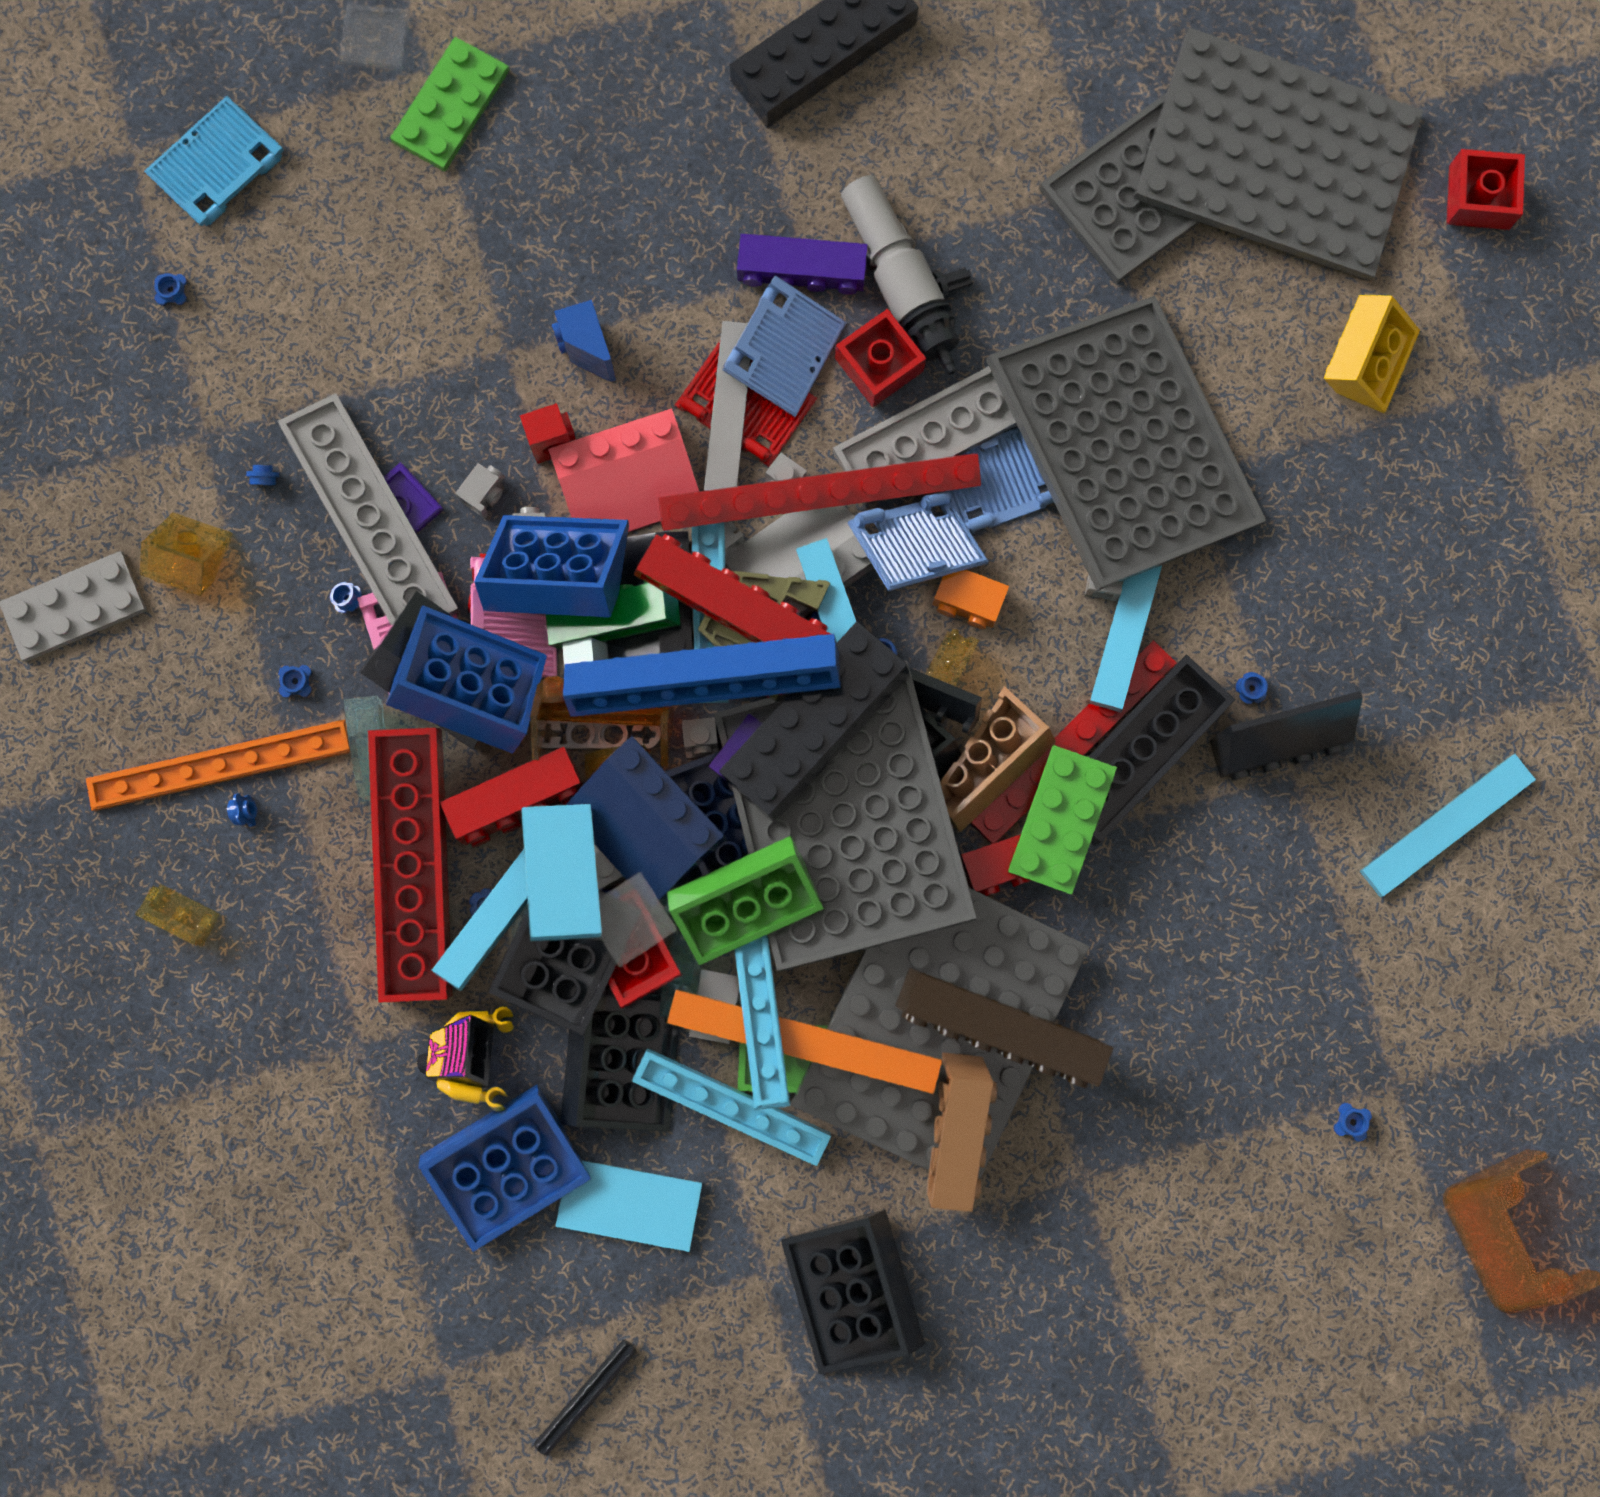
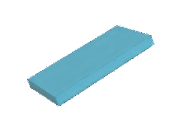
M591 804L522 807L530 940L545 941L601 937Z
M582 1160L591 1176V1180L561 1197L555 1227L687 1252L690 1251L702 1189L701 1182Z

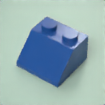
M592 300L554 311L557 323L552 324L561 354L568 353L571 363L609 382L615 381L616 377Z

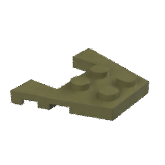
M732 571L740 576L739 582L750 588L752 585H756L766 590L770 594L768 598L778 604L784 602L787 598L818 612L830 586V582L826 580L812 581L802 580L797 577L783 578L769 576V574ZM706 615L698 628L699 633L714 647L752 642ZM779 694L768 696L772 700L776 701Z

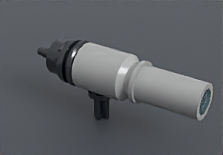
M868 175L856 179L844 188L841 198L864 244H867V250L870 254L868 261L873 267H876L874 279L892 315L926 357V361L938 358L947 374L952 375L956 372V367L950 351L959 344L960 339L954 330L956 319L951 312V306L945 301L948 299L949 293L971 286L973 283L970 278L972 274L970 270L965 268L944 275L938 270L932 271L923 253L918 249L912 248L914 241L907 234L903 224L899 222L876 176Z

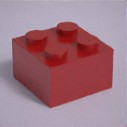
M1461 149L1449 165L1447 225L1510 230L1523 215L1525 154Z
M888 308L839 342L835 348L836 361L872 407L924 372L926 357Z

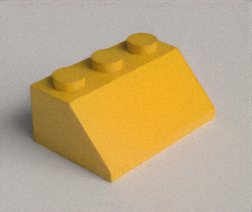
M1359 295L1323 379L1337 394L1381 413H1386L1420 329L1393 296Z

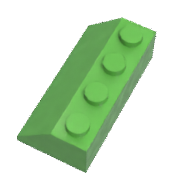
M791 836L667 892L669 912L699 965L824 909L806 864Z

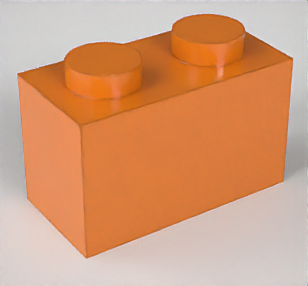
M963 570L942 577L932 605L938 607L937 612L944 616L955 618L957 614L967 618V623L978 629H986V626L993 628L1009 586L969 570Z

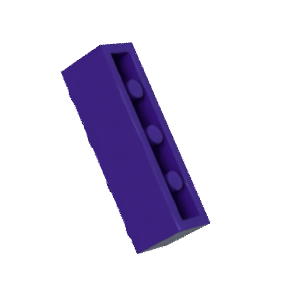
M740 233L737 280L743 281L747 286L758 287L762 283L770 284L776 275L792 287L805 286L807 290L812 292H822L825 288L838 289V292L846 295L856 294L857 291H863L867 244Z

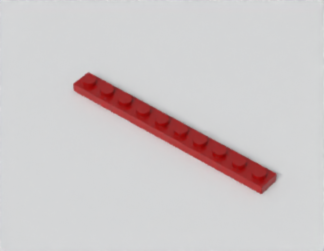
M977 453L661 496L658 497L662 530L666 531L981 486L979 457Z

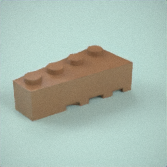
M1005 686L999 693V699L992 710L989 709L983 717V723L974 737H970L965 744V750L958 761L953 762L940 782L951 824L959 832L964 830L1056 743L1050 727Z
M942 1052L941 1065L945 1067L947 1076L946 1082H939L938 1096H940L939 1108L943 1112L942 1116H935L934 1141L939 1144V1148L933 1147L931 1151L927 1195L931 1208L972 1212L974 1199H979L981 1193V1180L978 1178L979 1167L984 1168L986 1163V1147L983 1146L984 1136H989L991 1132L992 1118L988 1112L990 1103H995L997 1083L993 1082L982 1056Z

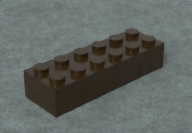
M912 968L908 970L895 1004L903 1012L901 1017L907 1019L906 1021L924 1028H926L928 1022L934 1024L933 1029L955 1040H958L961 1034L966 1036V1042L987 1052H991L992 1047L998 1048L996 1053L1003 1055L1004 1058L1022 1065L1024 1059L1029 1060L1028 1065L1055 1077L1056 1071H1059V1077L1087 1089L1088 1083L1100 1086L1114 1048L1096 1038Z

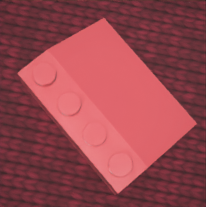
M672 408L548 449L572 518L628 520L629 533L661 522L658 497L699 491Z

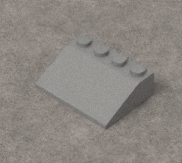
M844 505L786 513L725 556V565L732 571L769 574V576L783 578L797 577L806 580L796 549L827 538L845 588L874 569L848 525V521L854 519L855 516ZM786 598L784 601L799 610L797 615L803 618L814 611Z

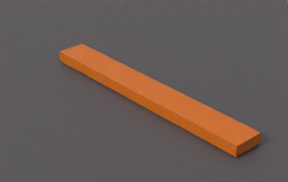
M344 719L86 778L91 810L98 811L353 752L348 723Z
M678 989L675 990L667 1021L668 1024L746 1044L742 1006ZM778 1016L783 1054L934 1094L942 1059Z

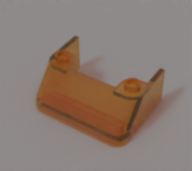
M550 676L538 683L530 713L532 760H539L547 721L661 726V766H668L674 722V706L571 717L563 698L564 678Z
M1523 1150L1450 1185L1443 1194V1205L1492 1305L1497 1310L1507 1314L1562 1304L1600 1286V1272L1590 1269H1584L1571 1276L1557 1268H1548L1537 1273L1507 1212V1209L1519 1204L1525 1194V1186L1518 1172L1547 1159L1548 1156L1545 1151Z

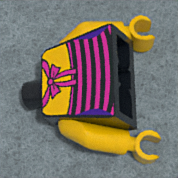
M502 1006L496 1009L493 1014H488V1011L458 1012L444 1027L431 1033L429 1036L428 1053L421 1054L417 1059L418 1069L426 1075L428 1080L437 1083L438 1090L454 1100L479 1104V1101H483L496 1112L503 1111L505 1107L501 1104H493V1098L497 1095L508 1097V1095L499 1087H493L487 1092L482 1091V1087H488L493 1024H496L497 1029L501 1032L507 1033L512 1031L514 1025L511 1021H501L504 1017H513L512 1011Z

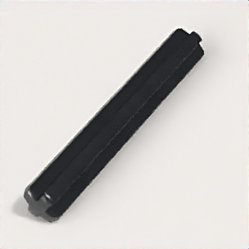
M624 1339L619 1343L538 1437L534 1446L542 1455L548 1456L632 1359L636 1349L629 1341Z

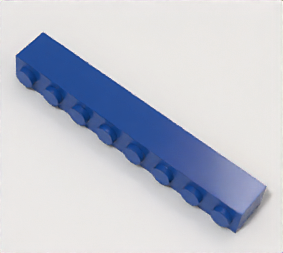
M835 634L569 663L565 664L563 698L570 716L574 717L840 688L839 652Z

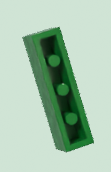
M644 581V584L637 586L630 584L620 585L619 595L611 617L545 614L548 645L563 650L562 644L582 639L594 638L607 642L681 625L678 600Z

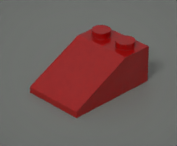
M635 888L617 898L642 911L608 981L622 1009L682 976L645 900Z

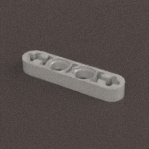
M544 719L535 725L532 733L536 744L545 750H557L565 747L566 750L616 751L629 738L627 726H633V733H643L644 727H649L651 733H656L655 738H650L649 744H644L642 738L634 737L646 751L655 749L661 742L662 737L660 728L653 721L625 719ZM568 725L565 733L567 744H561L562 737H551L550 743H545V739L539 737L540 732H545L546 726H551L553 732H563L561 726ZM580 726L590 730V738L583 744H578L572 740V732ZM614 726L619 727L623 731L622 740L617 744L608 743L604 737L606 730Z

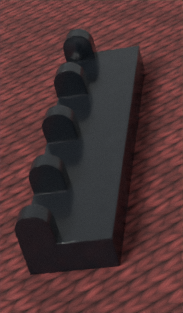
M909 668L919 706L936 713L935 721L943 723L946 718L963 724L962 732L969 735L979 721L982 697Z

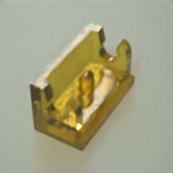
M957 629L947 632L925 674L956 686L979 640L972 636L967 639L959 635V630Z
M160 884L159 887L153 886L149 890L135 915L193 945L203 947L220 913Z

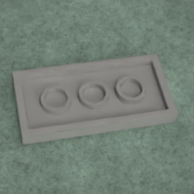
M118 551L0 601L3 615L20 658L24 662H28L147 611L125 554L122 551Z

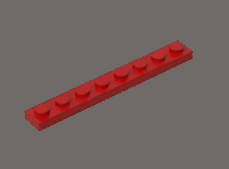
M1153 640L1136 658L1122 712L1088 704L1054 738L1056 741L1054 745L1081 755L1086 754L1176 662ZM1052 746L970 823L990 844L996 843L1031 808Z

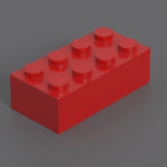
M561 747L443 800L440 804L455 839L464 845L471 844L472 848L489 842L491 840L489 835L502 830V833L506 834L520 828L522 807L555 806L560 803L566 805L584 784L571 755L565 747Z

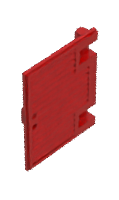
M720 341L674 405L684 412L686 410L695 416L698 422L711 429ZM748 387L741 450L746 453L749 451L758 457L761 463L770 467L809 412L817 397L808 393L798 414L794 417ZM696 394L708 401L706 407L692 400ZM759 435L772 443L769 449L756 441Z

